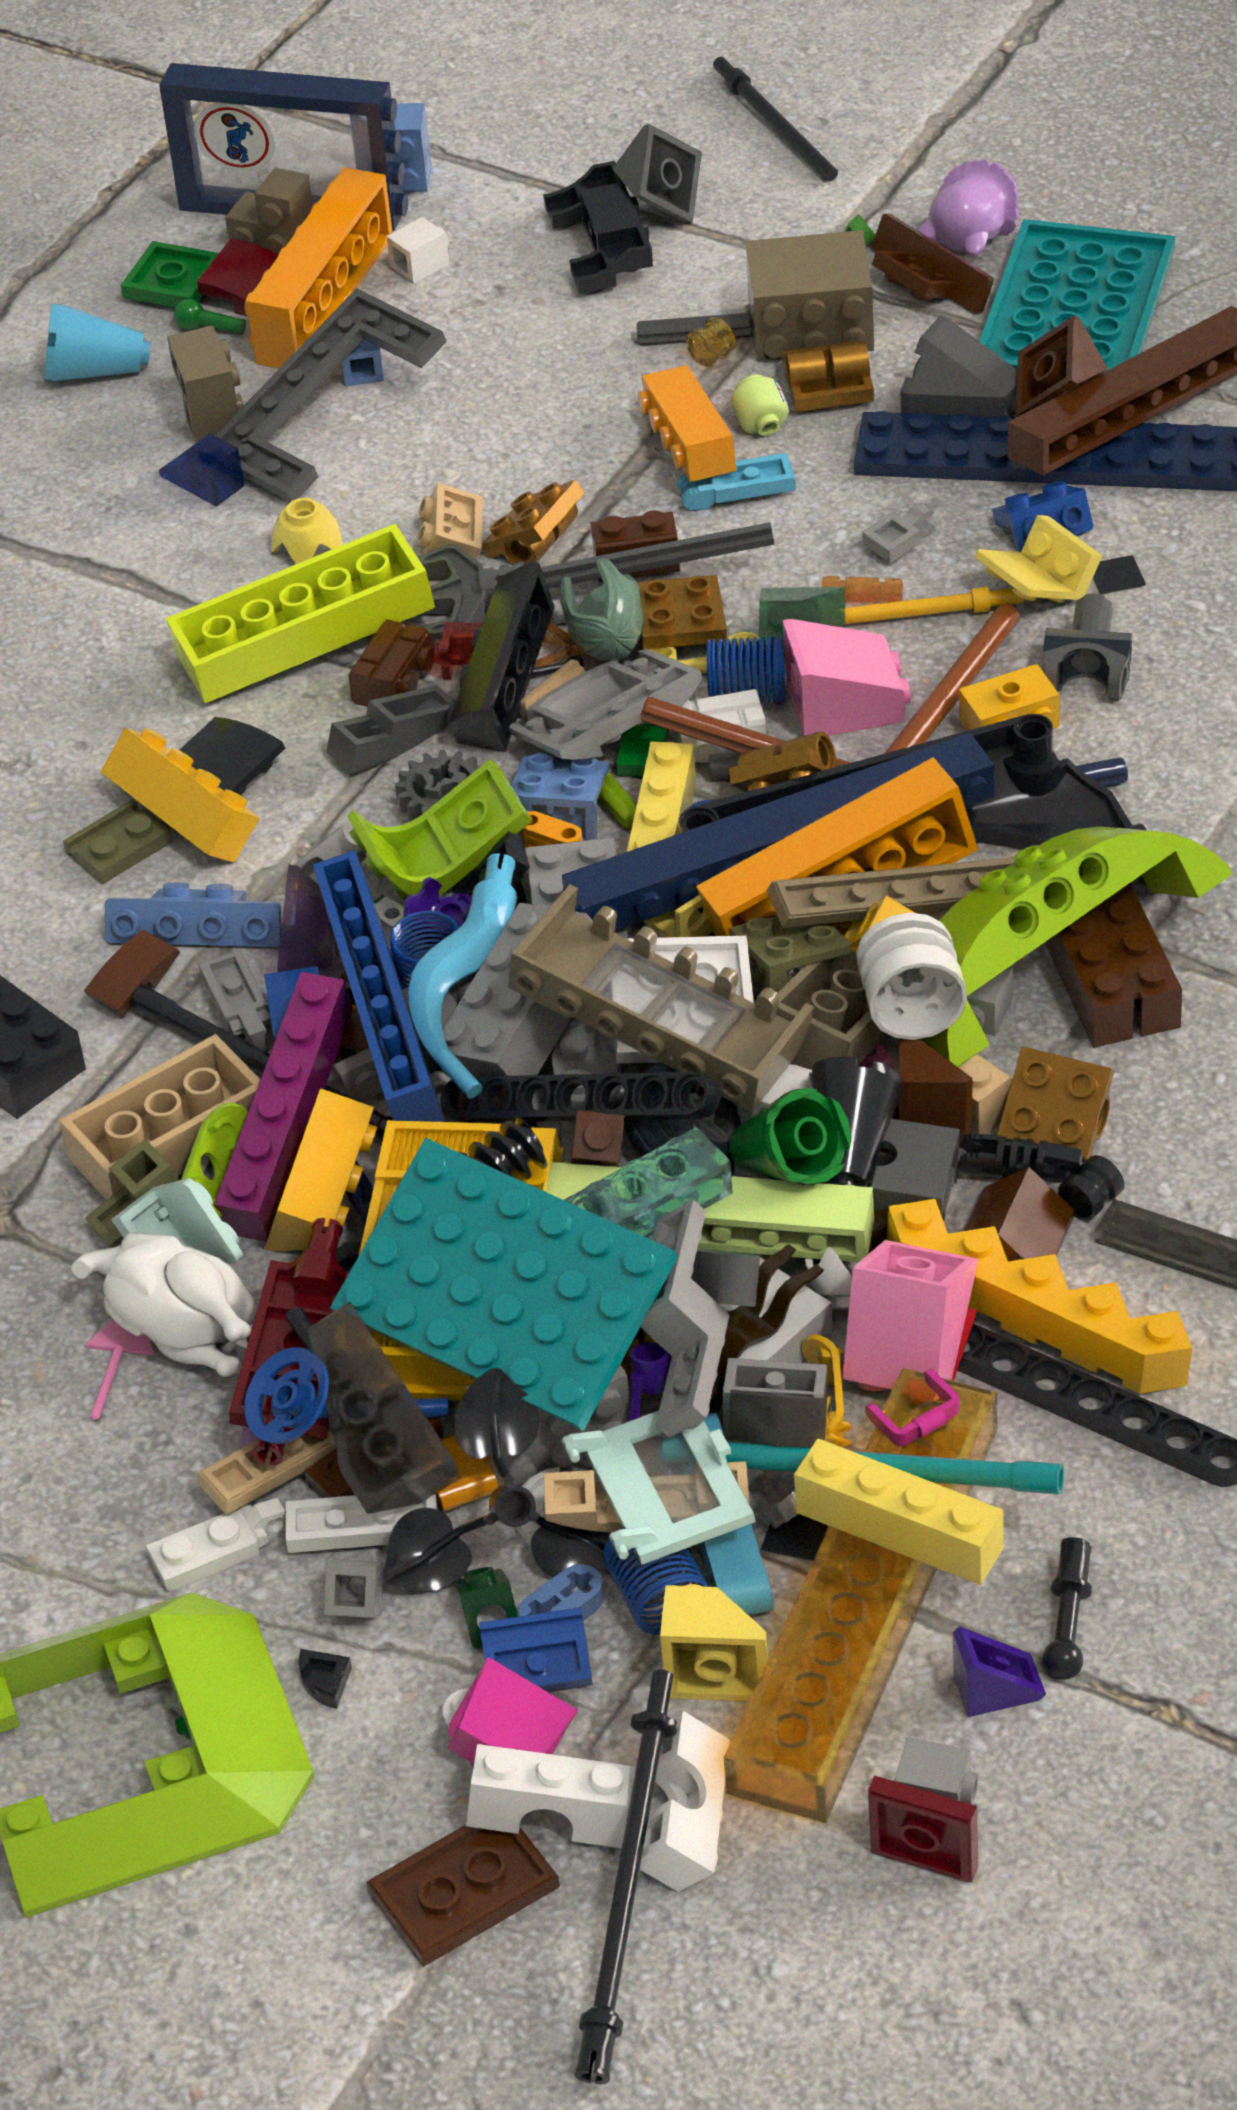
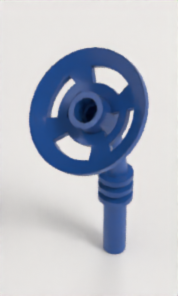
M299 1347L281 1350L268 1358L259 1367L249 1384L244 1404L245 1419L249 1429L256 1437L270 1444H284L299 1438L310 1429L318 1418L360 1421L362 1426H368L370 1421H372L373 1425H380L381 1420L384 1425H390L392 1420L448 1417L447 1398L391 1400L389 1395H383L382 1400H380L379 1396H372L371 1401H369L368 1396H361L360 1401L326 1399L328 1394V1374L325 1365L316 1354ZM299 1364V1370L288 1371L276 1381L273 1379L286 1367ZM314 1373H316L319 1383L317 1398H315V1390L311 1382ZM264 1396L272 1397L271 1409L275 1417L267 1425L262 1415ZM296 1427L295 1429L290 1430L288 1432H283L285 1428Z

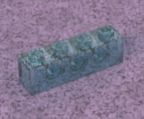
M695 1127L679 1137L670 1139L666 1144L641 1158L630 1161L626 1166L603 1179L590 1183L583 1190L564 1200L648 1239H652L657 1219L692 1199L705 1209L733 1193L730 1160Z

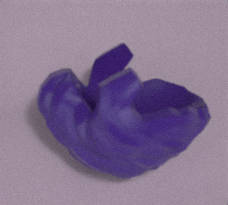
M428 877L423 880L421 890L416 895H409L405 900L403 916L406 917L409 914L420 911H438L450 915L461 927L466 921L472 896L455 893L449 897H441L439 890L442 884ZM422 917V918H418V919L411 920L410 922L416 921V920H420V919H423V918H436V917ZM424 921V922H421V923L414 924V925L410 926V928L413 927V926H417V925L424 924V923H438V924H442V925H445V926H448V925L443 924V923H439V922H427V921ZM422 927V928H418V929L412 930L411 932L418 931V930H422V929H425V928H430V929H442V930H445V931H448V930L443 929V928H440V927ZM423 932L415 935L419 936L423 934H442L445 936H449L440 932ZM424 937V938H420V940H423V939H443V938H440V937ZM425 942V943H426V944H438L439 942Z

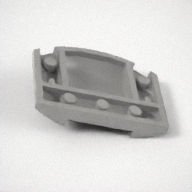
M647 648L638 651L640 658L634 660L631 665L623 666L618 663L617 659H614L565 682L525 710L529 720L523 727L512 723L509 730L511 735L561 759L578 760L603 756L601 745L611 744L619 740L623 732L635 725L646 723L640 717L647 697L657 698L682 707L699 685L702 675L698 669Z

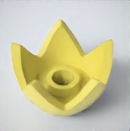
M298 498L291 501L281 511L274 524L271 537V553L278 552L280 546L284 544L295 564L312 558L319 544H323L331 550L341 546L342 537L335 516L325 506L311 498Z

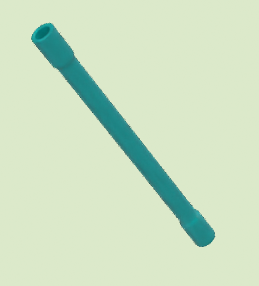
M683 1436L665 1437L662 1451L665 1465L696 1467L695 1464L697 1462ZM727 1442L730 1446L731 1454L726 1455L727 1462L746 1461L747 1469L796 1472L811 1448ZM853 1451L933 1483L1010 1488L1017 1492L1061 1495L1064 1486V1466L1058 1463L1031 1461L1009 1463Z

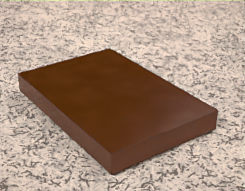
M466 1825L366 1882L368 1893L423 1967L560 1887L559 1876L521 1828H519V1834L467 1827Z

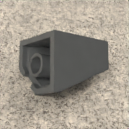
M940 315L918 341L914 353L921 355L914 367L913 378L906 376L901 388V413L964 414L968 416H1006L1016 418L1017 369L950 319Z

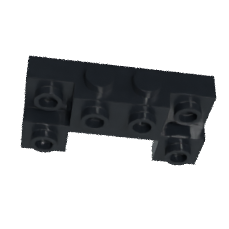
M615 161L592 165L573 184L561 190L543 194L544 207L552 227L572 226L583 222L594 252L569 260L570 272L579 294L598 292L606 288L616 287L617 273L635 272L639 269L653 266L652 247L649 242L647 221L645 217L640 218L637 198L629 195L626 185L612 169L616 164Z

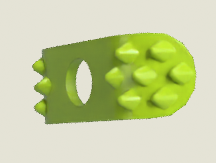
M236 1103L221 1104L203 1121L181 1179L190 1178L194 1182L201 1184L209 1192L213 1201L211 1206L220 1219L222 1215L215 1208L214 1203L248 1115V1110L241 1104ZM203 1155L207 1156L213 1164V1180L208 1179L202 1171L201 1158Z

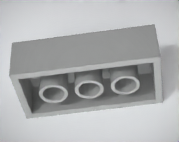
M526 903L518 904L442 1029L449 1050L473 1076L538 1075L571 1017L567 1018L508 988L512 952L550 907ZM575 912L576 914L592 921V919L587 915V913ZM506 1087L500 1089L501 1091L508 1092Z

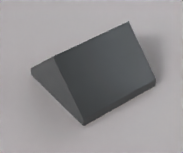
M651 124L644 125L612 169L634 197L686 224L693 223L702 152Z

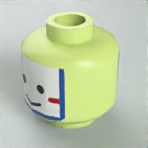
M758 374L748 376L737 384L731 397L732 408L740 427L748 434H760L762 436L774 434L787 419L789 413L788 404L779 383L773 378Z

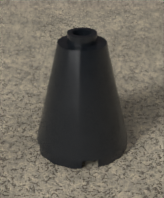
M849 1056L826 1058L817 1061L812 1066V1073L809 1072L808 1088L817 1089V1092L827 1098L832 1097L840 1104L848 1118L852 1137L850 1149L845 1150L842 1163L845 1164L842 1170L829 1181L822 1182L823 1184L866 1186L902 1094L903 1079L896 1070L876 1061H873L872 1069L857 1066L858 1057Z

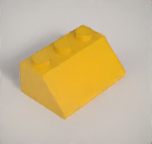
M320 1088L265 1249L271 1251L307 1249L312 1233L313 1221L317 1218H325L323 1228L325 1233L327 1232L330 1219L338 1221L343 1227L349 1207L340 1204L345 1191L355 1193L363 1170L362 1166L355 1164L358 1152H369L377 1126L369 1124L374 1109L373 1106Z

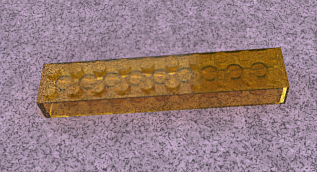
M902 1368L882 1412L901 1429L911 1423L913 1419L945 1402L927 1385L923 1373ZM942 1378L959 1395L960 1411L955 1417L949 1419L945 1425L923 1438H917L905 1446L893 1444L875 1426L864 1452L985 1461L998 1431L997 1392ZM936 1483L967 1496L970 1495L973 1488L970 1485ZM829 1526L723 1757L727 1795L827 1823L937 1568Z

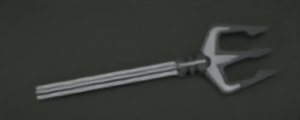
M771 522L544 566L541 569L547 587L550 589L560 587L561 580L567 576L571 578L572 584L601 579L596 561L602 558L610 560L621 574H627L775 545ZM453 544L419 556L418 559L425 568L428 578L443 575L450 576L447 580L430 586L435 608L421 613L452 614V617L448 620L418 626L426 628L430 632L431 647H464L469 645L473 640L476 629L482 628L485 619V601L489 592H494L498 578L525 565L524 561L516 562L512 567H509L507 564L501 565L497 570L493 567L483 569V565L459 546ZM375 634L366 636L368 644L375 636Z

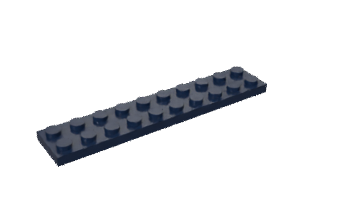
M885 411L863 412L854 458V475L1027 483L1065 481L1066 484L1237 491V427L1212 426L1209 424L1141 423L1055 470L1041 475L1008 458V422L1015 418L1006 416H968L964 414L937 415L927 413H888Z

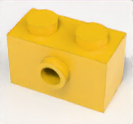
M1038 664L959 689V721L966 731L1026 714H1040L1047 717L1052 722L1053 729L1060 726V695Z

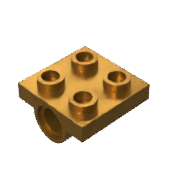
M857 340L782 351V363L795 412L816 411L821 408L857 405L874 401V387L870 377V363L865 341Z
M573 480L562 485L553 482L535 494H532L531 491L521 494L511 503L510 506L513 509L509 514L501 517L490 526L491 534L482 543V549L489 558L503 554L512 565L520 561H524L525 564L538 562L576 519L578 515L576 502L583 496L584 490L577 480Z
M697 575L687 578L655 579L637 582L641 593L644 616L642 636L640 637V646H643V650L647 648L656 649L707 644L708 639H715L718 643L720 638L723 642L727 639V626L717 575Z
M820 731L785 741L783 744L777 743L741 753L738 766L729 768L730 783L732 786L748 792L842 766V764L837 762L831 739L825 732Z
M1021 1046L997 1136H1007L1008 1141H1012L1013 1137L1034 1139L1037 1144H1039L1040 1140H1047L1054 1144L1078 1148L1082 1150V1160L1086 1161L1092 1155L1095 1140L1100 1139L1107 1123L1110 1110V1095L1108 1093L1115 1071L1109 1067Z

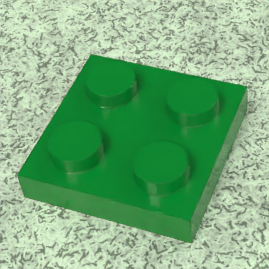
M152 241L120 285L122 298L175 307L184 299L199 301L203 295L199 294L197 281L219 253Z

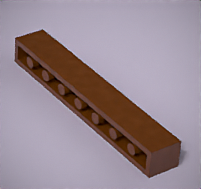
M1230 306L1009 421L1008 458L1041 475H1045L1237 373V308Z

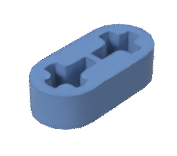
M572 1565L527 1596L520 1603L518 1609L519 1616L581 1607L584 1621L603 1604L602 1575L590 1565ZM577 1587L580 1589L572 1593V1588ZM589 1587V1589H590L589 1592L584 1593V1592L582 1591V1590H585V1589H587V1588Z

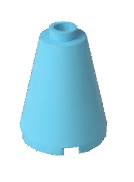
M51 303L44 380L55 382L140 372L141 364H149L151 342L143 341L144 333L60 303Z

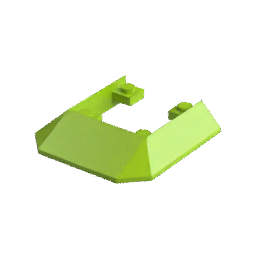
M190 1592L0 1653V1733L20 1727L12 1701L13 1698L110 1667L119 1694L169 1678L193 1743L192 1746L144 1761L153 1791L52 1823L43 1795L0 1808V1839L25 1918L280 1834L313 1780L314 1771L254 1614Z

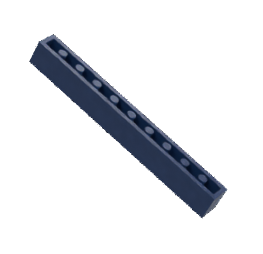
M967 733L562 874L563 891L569 884L578 888L575 912L587 913L592 921L601 907L608 906L612 908L617 915L615 931L678 909L699 895L697 885L933 757L958 785L965 807L995 797L994 764L972 734Z

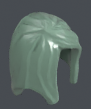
M602 558L597 560L596 564L604 585L593 589L584 597L580 605V611L578 612L571 578L568 576L561 580L560 601L568 631L576 645L584 653L600 661L609 662L614 659L619 661L630 655L632 649L637 645L642 636L644 616L641 593L637 581L631 575H622L610 560Z

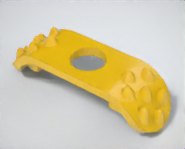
M810 1334L802 1342V1354L810 1364L827 1365V1384L834 1387L836 1411L827 1413L826 1425L814 1437L810 1448H812L817 1438L844 1448L851 1443L850 1440L845 1439V1432L851 1430L852 1425L844 1420L841 1379L844 1364L840 1363V1355L843 1354V1350L837 1348L832 1341L824 1336Z

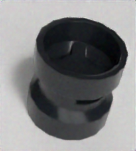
M1094 1155L1090 1156L1080 1166L1078 1175L1068 1176L1059 1185L1058 1195L1074 1209V1217L1079 1220L1090 1221L1102 1211L1104 1202L1113 1201L1125 1189V1182L1118 1168L1110 1160L1103 1156Z

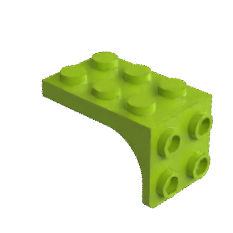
M491 758L422 815L403 825L393 827L377 826L368 822L355 810L347 815L353 826V829L349 832L351 838L362 851L369 854L365 859L367 866L380 880L388 877L390 885L404 901L409 895H416L423 886V880L428 877L442 884L439 890V895L441 896L477 867L493 846L508 831L516 835L533 821L501 768Z

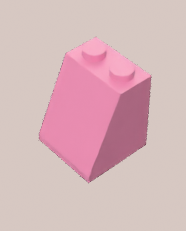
M795 619L783 620L786 686L803 736L820 731L830 736L905 722L904 704L911 703L910 688L907 679H900L899 677L901 675V667L898 653L896 650H889L884 635Z
M884 1240L856 1264L852 1270L842 1379L858 1382L860 1388L869 1391L891 1389L904 1392V1395L911 1400L929 1401L936 1399L938 1395L927 1385L923 1373L933 1369L948 1385L951 1384L978 1259Z

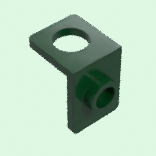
M481 1567L464 1573V1578L453 1581L454 1589L462 1603L471 1645L474 1649L483 1648L481 1632L477 1624L478 1613L483 1607L490 1604L499 1605L505 1610L507 1618L518 1617L510 1582L502 1569L494 1570L493 1567Z

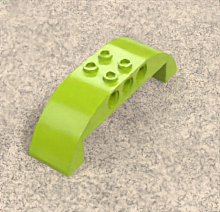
M1100 826L1075 829L1053 837L1039 846H1029L1018 852L1014 856V863L1005 869L994 870L983 876L979 880L980 886L953 905L939 921L943 923L952 937L953 946L957 954V963L960 965L968 996L1140 875H1142L1150 893L1199 898L1231 876L1232 872L1229 865L1213 851L1192 839L1173 833ZM968 1001L965 1004L962 1015L949 1028L932 1037L920 1039L957 1067L990 1045Z

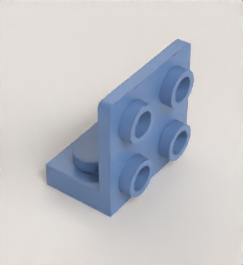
M546 753L524 756L511 786L526 811H536L578 826L582 830V841L598 839L597 799L608 774L609 763L607 761H598L595 758L578 760L554 758Z

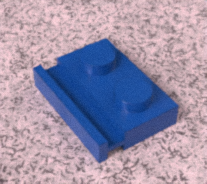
M581 1607L479 1622L485 1661L489 1657L545 1691L593 1685Z

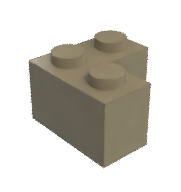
M275 167L255 193L246 191L226 215L228 239L230 240L232 237L244 240L279 255L281 249L286 247L294 236L297 227L302 225L313 207L309 174Z
M213 325L167 336L172 369L182 392L186 421L196 445L209 442L244 406L240 393L235 394L234 387L241 385L236 363L231 362L228 344L225 339H218Z

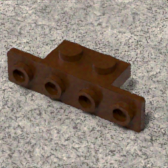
M892 214L882 215L872 244V248L876 251L872 266L885 273L884 278L894 284L906 286L911 290L913 297L922 301L932 302L933 298H952L974 313H982L984 311L994 282L992 276Z

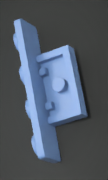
M167 883L163 885V889L159 888L150 899L108 898L104 903L105 934L108 943H126L142 930L172 945L278 947L282 943L281 904L279 902L246 901V891L233 890V886L230 884H210L206 886V890L189 889V884Z

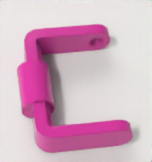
M933 1369L923 1373L924 1380L945 1403L933 1407L913 1419L911 1423L899 1429L874 1403L865 1407V1413L869 1420L893 1444L905 1446L917 1438H923L945 1425L949 1419L959 1413V1395Z

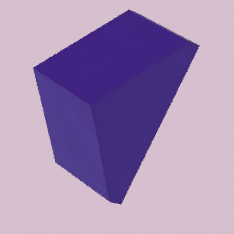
M960 1626L953 1631V1674L968 1717L1036 1702L1046 1695L1030 1653Z

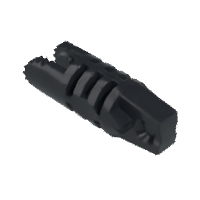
M967 1133V1135H964L962 1143L963 1150L967 1154L963 1153V1156H960L957 1169L962 1174L1003 1179L1004 1175L1010 1176L1030 1167L1044 1181H1064L1070 1175L1079 1174V1168L1083 1163V1155L1081 1149L1054 1144L1047 1140H1040L1039 1144H1037L1034 1139L1013 1137L1012 1141H1008L1007 1136Z

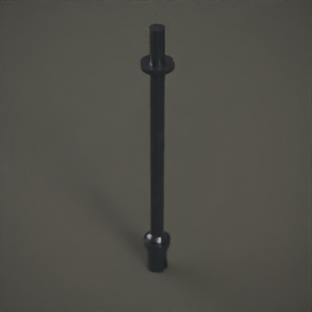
M667 1670L653 1671L646 1711L633 1714L630 1723L632 1729L642 1734L594 2005L587 2012L581 2014L579 2029L583 2031L574 2076L587 2083L591 2082L592 2070L596 2075V2084H606L609 2082L615 2038L621 2036L624 2022L616 2013L615 2006L662 1739L676 1735L679 1725L675 1719L667 1716L674 1677L673 1673Z

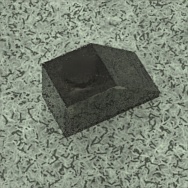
M731 1389L728 1440L812 1448L817 1438L829 1442L831 1395Z

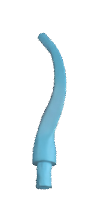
M491 854L488 857L485 879L479 882L473 890L466 921L459 929L435 945L421 958L412 972L408 990L411 1019L419 1039L439 1067L470 1099L476 1097L482 1091V1085L449 1050L442 1030L441 1008L443 999L449 989L461 979L480 969L489 951L515 911L517 894L511 886V881L516 864L511 856L505 854L501 869L498 867L500 854Z

